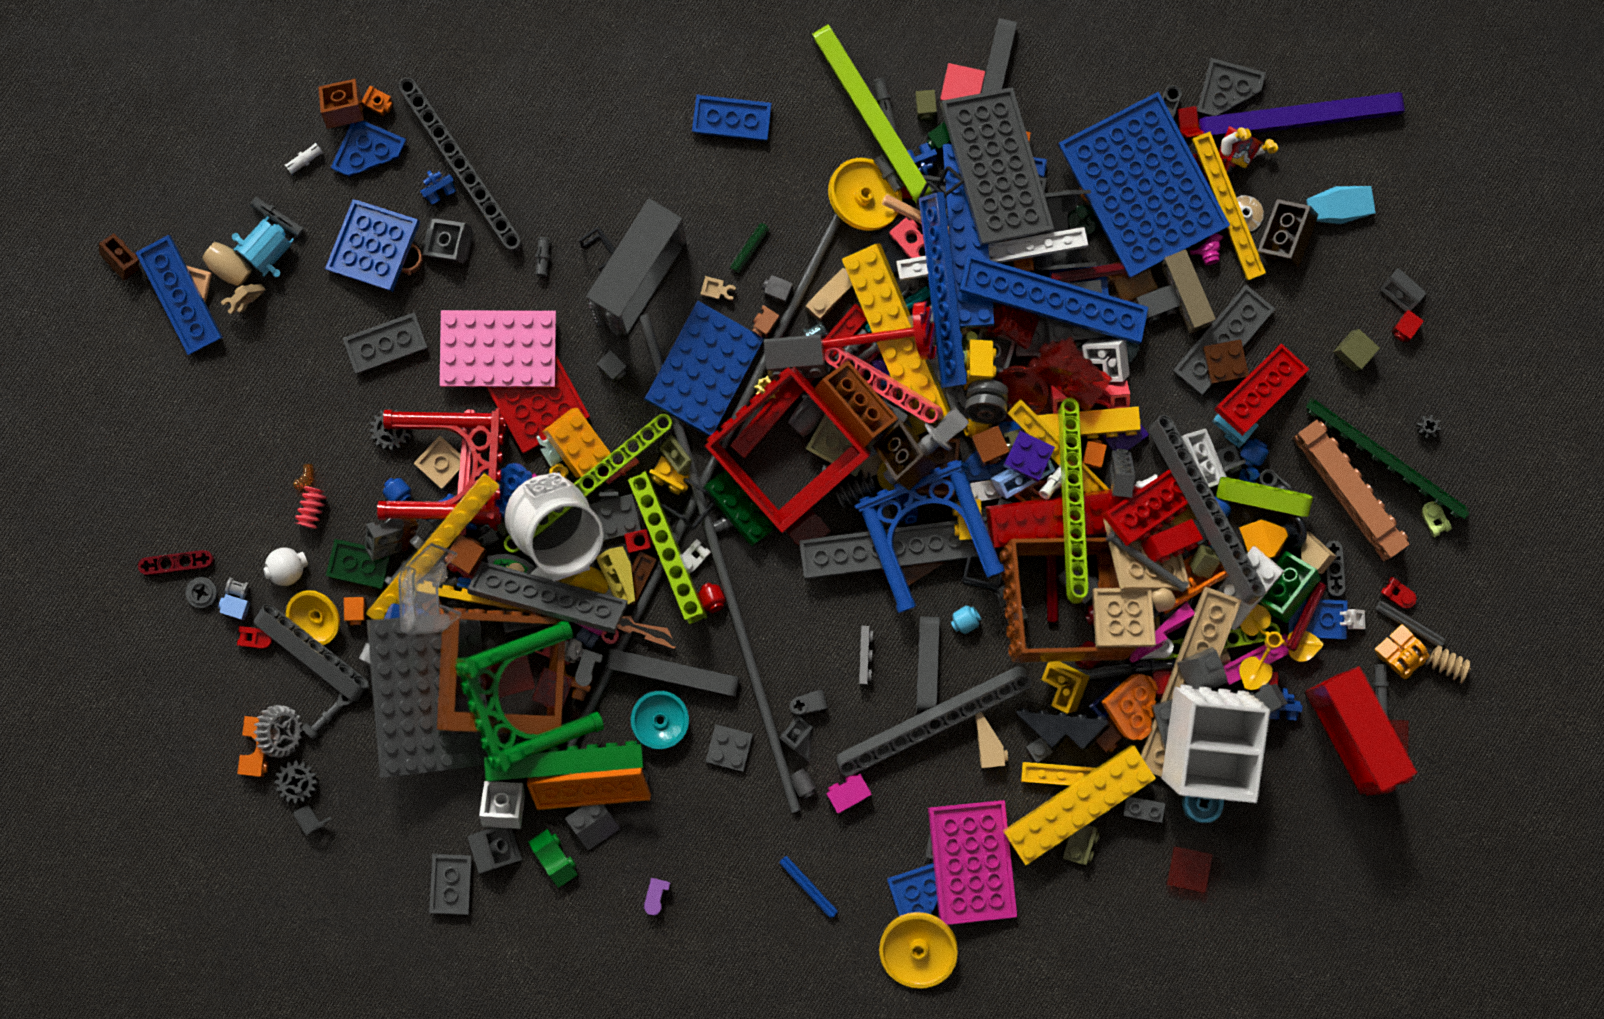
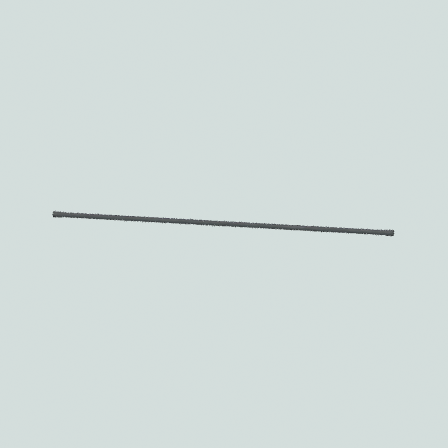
M836 213L771 339L783 338L842 221ZM765 352L732 415L733 420L737 418L736 412L745 405L748 407L749 401L756 391L755 386L758 385L759 379H762L766 371ZM736 428L719 442L725 450ZM713 455L700 478L702 488L710 482L719 464V461ZM694 493L682 514L688 522L697 507ZM681 519L673 531L677 544L687 527ZM660 559L631 614L634 623L639 622L664 572ZM628 620L626 624L627 626H631L634 628H636L637 626L630 622V620ZM623 631L614 649L624 651L634 631L631 633ZM605 665L579 719L593 712L614 669L606 668ZM580 737L566 742L562 751H567L569 746H576Z

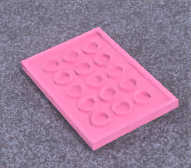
M441 310L440 387L555 388L556 311Z

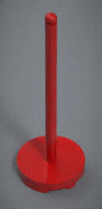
M927 301L914 303L913 328L822 339L824 348L915 337L916 347L921 360L935 359L937 346H933V340L936 330L935 323L930 322L932 315L931 307H926Z

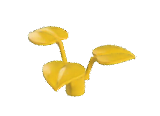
M1258 604L1240 625L1242 631L1249 636H1255L1258 632L1266 636L1265 646L1267 650L1261 660L1256 657H1248L1240 665V677L1244 688L1247 690H1255L1268 683L1272 676V667L1268 663H1263L1270 650L1277 649L1281 644L1284 646L1288 644L1278 632L1269 633L1268 631H1263V629L1269 627L1271 616L1265 607ZM1293 631L1288 635V641H1289V639H1290V637H1291ZM1305 631L1296 651L1288 650V653L1295 661L1305 662L1310 660L1322 648L1323 643L1315 635Z

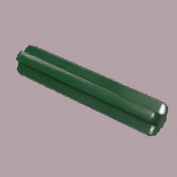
M760 223L730 265L734 272L739 273L769 231V227L764 223Z

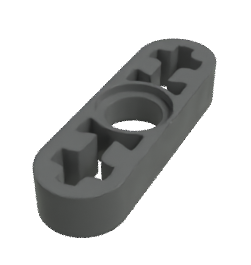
M1330 541L1325 546L1330 548L1334 545V548H1338L1335 555L1339 557V560H1334L1332 563L1338 564L1340 571L1338 574H1333L1330 572L1329 567L1325 570L1326 588L1329 595L1337 597L1345 592L1343 548L1338 541ZM1340 576V579L1336 581L1337 586H1340L1341 589L1335 593V590L1331 589L1335 582L1334 579L1330 580V577L1336 578Z

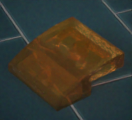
M1149 268L1131 278L1128 277L1127 273L1110 276L1119 298L1126 301L1157 289Z

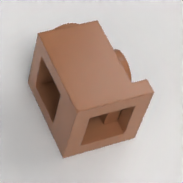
M763 305L761 308L763 313H758L753 321L755 325L752 332L760 337L762 335L767 337L778 322L779 315Z

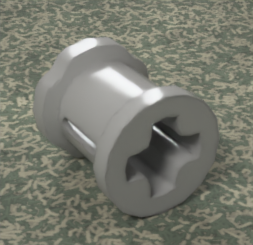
M229 578L225 587V594L229 595L231 593L240 596L241 599H245L249 583H240L234 581L233 578Z

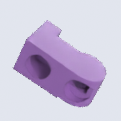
M651 878L644 904V909L648 914L655 915L661 911L662 904L660 901L663 889L669 890L671 882Z

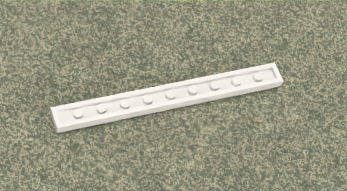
M1081 227L988 244L989 260L1004 263L1088 247L1085 228ZM926 256L896 261L900 281L928 276Z

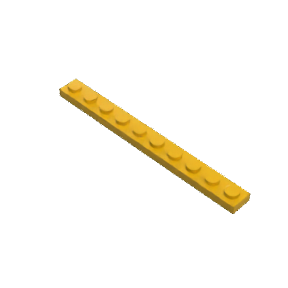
M483 473L367 610L366 614L373 620L384 619L392 603L400 604L499 488V484Z

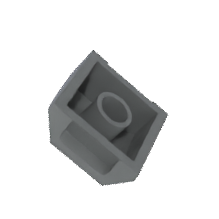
M432 218L427 228L422 254L432 258L463 264L468 259L472 238L474 237L472 227L466 223Z

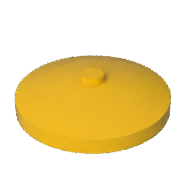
M854 158L842 163L830 178L828 196L831 206L845 223L854 228L865 231L882 229L890 224L898 215V212L882 204L885 195H890L902 201L901 190H897L896 193L893 192L887 180L882 178V173L873 162L874 160Z
M915 912L904 914L887 926L880 941L879 954L884 969L894 980L912 988H928L941 983L951 974L958 956V945L954 933L945 922L933 915Z

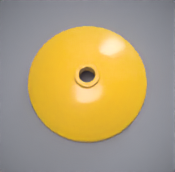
M307 590L299 592L288 602L286 617L319 643L325 645L335 638L340 627V617L335 605L328 597L317 591Z

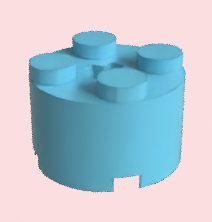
M1186 795L1182 798L1184 813L1196 823L1212 822L1221 815L1224 799ZM1200 799L1207 801L1205 804L1206 808L1199 806L1201 803Z

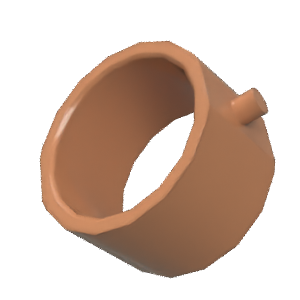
M414 244L410 248L418 252L419 260L411 268L402 267L401 272L407 275L418 271L423 264L422 253Z

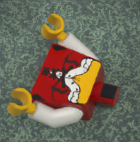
M1229 126L1225 137L1222 139L1219 155L1227 159L1224 167L1226 172L1232 174L1236 165L1246 168L1254 157L1265 153L1266 150L1270 154L1278 151V146L1271 139L1266 140L1265 145H1263V142L1252 137L1248 128H1238L1237 130Z

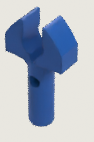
M1249 466L1246 470L1243 468L1240 471L1239 479L1257 483L1256 480L1260 474L1257 469Z

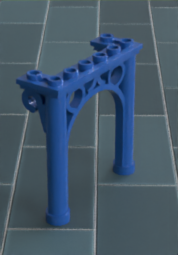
M961 460L952 461L947 464V468L941 470L938 467L929 472L930 475L923 477L911 490H907L898 483L894 485L895 489L891 491L887 489L881 490L876 493V497H864L859 500V504L855 505V508L859 509L865 520L896 600L898 613L916 607V604L894 550V533L901 519L908 512L921 505L940 503L958 511L966 522L987 578L1005 571L1003 564H1000L971 490L969 479L965 474L966 471H969V464L967 462H962ZM942 483H946L949 486V493L944 499L938 498L934 494L935 487ZM930 485L929 495L932 498L928 499V495H920L917 490ZM954 491L957 494L961 506L950 501L951 497L954 495ZM909 493V499L904 504V509L900 502L893 500ZM890 504H894L898 508V513L894 519H888L883 515L884 508ZM883 522L891 523L888 535L883 527Z

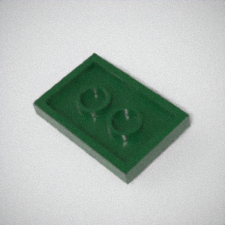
M335 539L326 577L383 589L391 555L372 561L365 549V545Z

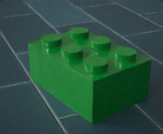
M1285 551L1276 563L1284 572L1260 600L1258 605L1265 607L1270 614L1287 623L1321 578L1316 568Z

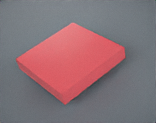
M948 63L940 101L980 94L985 71Z

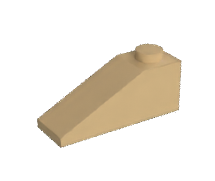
M842 268L806 305L805 310L819 322L853 286L845 268Z
M982 712L976 714L981 768L1005 766V762H1008L1007 750L1003 749V745Z

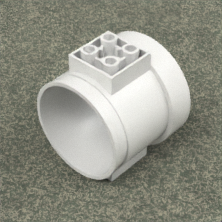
M559 473L540 475L521 484L508 501L505 510V525L509 536L521 551L531 556L553 582L590 570L589 565L595 560L602 547L603 527L597 515L589 507L583 493L571 481L562 477ZM576 506L582 508L580 523L574 534L566 542L548 550L533 549V534L544 516L560 507Z

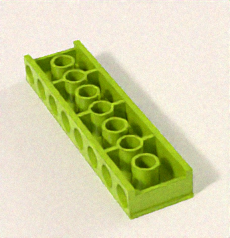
M645 471L643 474L628 479L684 619L688 620L689 624L706 619L707 615L665 512L661 507L651 478Z

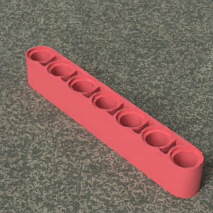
M838 347L830 348L826 351L825 360L828 364L838 368L847 361H853L855 369L876 393L927 423H934L942 419L943 410L940 406L845 349ZM835 351L839 354V359L837 361L833 359V353ZM867 370L871 373V378L869 380L865 378V372ZM882 380H885L887 383L885 390L881 388ZM899 389L903 392V398L901 400L897 397V391ZM915 399H917L919 402L918 409H915L913 407V401ZM930 409H933L936 413L934 419L929 416Z

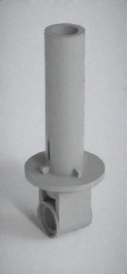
M953 408L936 425L925 423L928 434L921 441L930 454L940 446L950 451L952 446L948 440L964 429L969 421L957 408ZM887 469L883 473L885 478L893 486L898 484Z

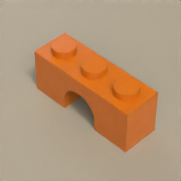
M244 717L243 736H249L254 739L257 737V734L253 733L257 730V727L254 725L259 722L257 717ZM256 746V750L251 755H240L237 774L264 777V773L268 772L269 763L266 762L267 754L261 752L262 749Z

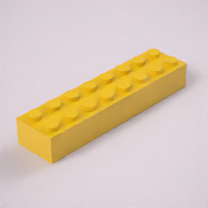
M1131 745L1004 829L1003 833L1022 862L1027 865L1156 778L1135 746Z

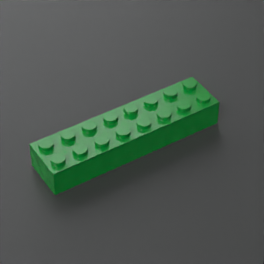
M637 741L625 742V746H618L617 742L606 743V747L598 748V744L586 745V749H579V746H569L567 751H560L559 747L549 748L547 752H539L510 763V768H507L508 771L506 772L493 771V768L491 769L488 765L487 757H484L486 781L643 768L641 744L637 745Z

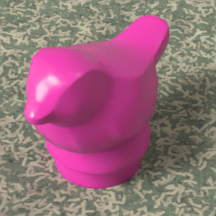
M1215 233L1198 249L1191 250L1190 255L1202 256L1205 265L1219 262L1220 254L1218 251L1220 250V241L1223 236Z

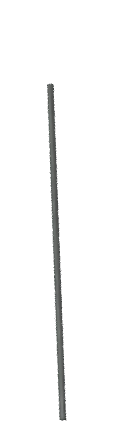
M649 314L640 316V321L656 373L658 374L663 365V360ZM670 415L677 441L692 459L688 472L689 480L701 487L682 421ZM691 486L701 516L708 507L703 492ZM708 512L703 518L702 523L791 813L801 809L794 786L791 783L790 773L713 522Z

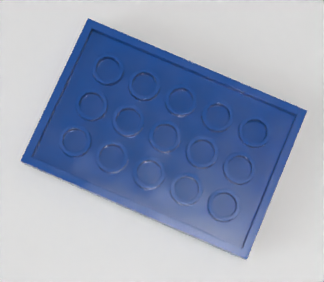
M697 301L644 400L705 435L711 436L716 430L764 338Z

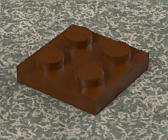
M1241 339L1203 347L1211 385L1246 378L1249 375Z

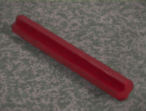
M1121 263L1056 272L1051 274V279L1067 283L1125 274L1126 272Z
M1046 556L1047 621L1052 623L1058 621L1056 556Z
M1318 582L1314 587L1288 641L1287 649L1296 651L1325 591V584Z

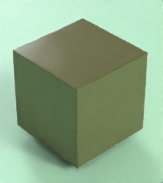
M1360 329L1351 331L1333 353L1352 371L1361 370L1380 347Z

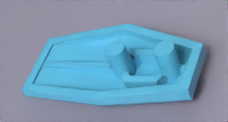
M1336 186L1306 199L1307 205L1311 206L1319 214L1316 222L1343 224L1376 213L1371 186Z

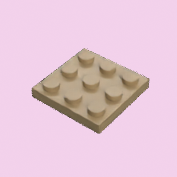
M1093 588L1092 598L1096 647H1154L1156 645L1151 588L1142 590Z

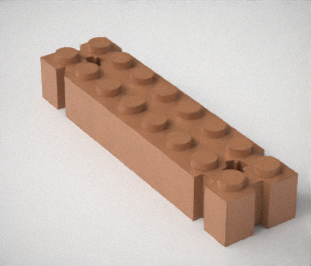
M1318 420L1314 421L1292 439L1300 450L1305 453L1306 458L1367 540L1375 547V551L1383 561L1390 559L1409 545L1408 536L1403 531L1399 532L1395 527L1397 525L1396 520L1391 515L1388 516L1384 510V504L1373 496V489L1368 484L1365 485L1361 479V473L1356 468L1353 469L1350 465L1349 457L1345 453L1342 454L1338 449V442L1333 437L1329 438L1326 432L1328 430L1322 422L1319 423Z

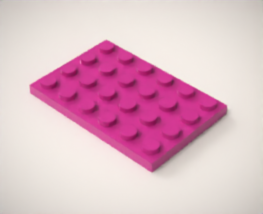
M1005 800L928 808L939 919L946 924L1017 917L1009 840L1003 833V830L1008 827Z

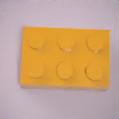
M578 408L570 409L542 431L575 477L584 476L611 454Z

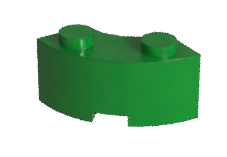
M547 829L528 842L558 888L578 875L574 869L577 865L571 856L567 858L559 846L561 841L556 834L552 835Z

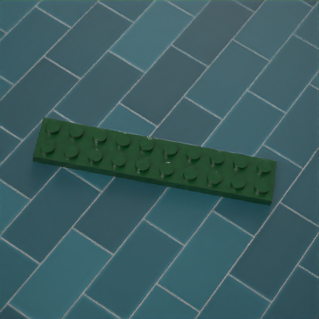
M1312 397L1306 404L1307 412L1313 417L1317 418L1319 416L1324 419L1323 423L1331 429L1334 427L1338 429L1339 435L1346 440L1351 438L1355 441V446L1363 452L1365 449L1368 450L1374 460L1379 463L1382 460L1386 463L1388 470L1394 474L1399 472L1405 482L1410 485L1416 484L1418 491L1425 496L1429 494L1433 496L1436 504L1441 507L1447 506L1450 513L1456 518L1462 517L1465 519L1468 516L1469 509L1464 504Z

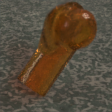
M303 464V475L293 482V486L297 490H303L305 486H309L313 482V464Z

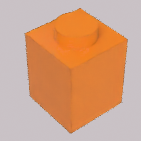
M1097 439L1087 441L1082 462L1087 467L1101 469L1107 446L1102 444L1103 441Z
M344 597V621L349 622V625H361V622H366V598Z

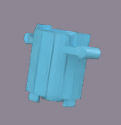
M267 216L245 240L241 239L238 233L232 235V239L239 243L233 250H237L247 261L263 273V277L269 271L274 277L280 275V271L272 265L294 241L293 238L288 241L284 237L286 233L283 228L278 224L272 226L267 222L269 219Z

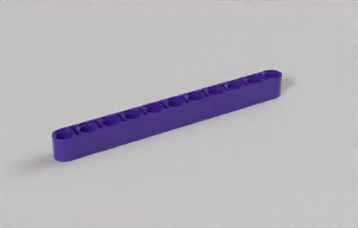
M1397 92L1210 116L1199 119L1200 130L1204 131V134L1211 132L1213 138L1225 137L1229 126L1237 130L1238 128H1248L1252 134L1399 115L1405 112L1403 94Z

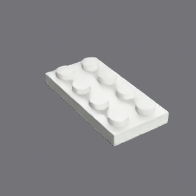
M1253 546L1247 553V556L1260 577L1266 594L1283 574L1284 570L1256 546ZM1230 577L1217 590L1241 599ZM1264 595L1252 605L1244 603L1243 600L1241 601L1231 627L1233 630H1236Z

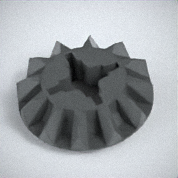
M198 577L191 580L187 585L186 598L194 607L205 608L216 599L217 589L208 578ZM204 587V591L209 595L199 598V594L194 589L201 590Z

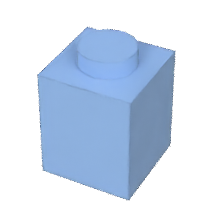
M225 594V597L221 598L219 602V613L245 621L251 602Z

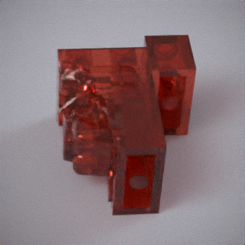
M1071 336L1066 340L1062 339L1059 343H1056L1054 340L1048 344L1044 343L1038 350L1040 355L1037 358L1034 357L1027 365L1029 369L1026 374L1043 387L1050 383L1067 398H1074L1078 402L1079 407L1085 412L1092 408L1113 378L1106 372H1101L1092 364L1089 358L1086 359L1083 355L1084 352L1077 350V345Z

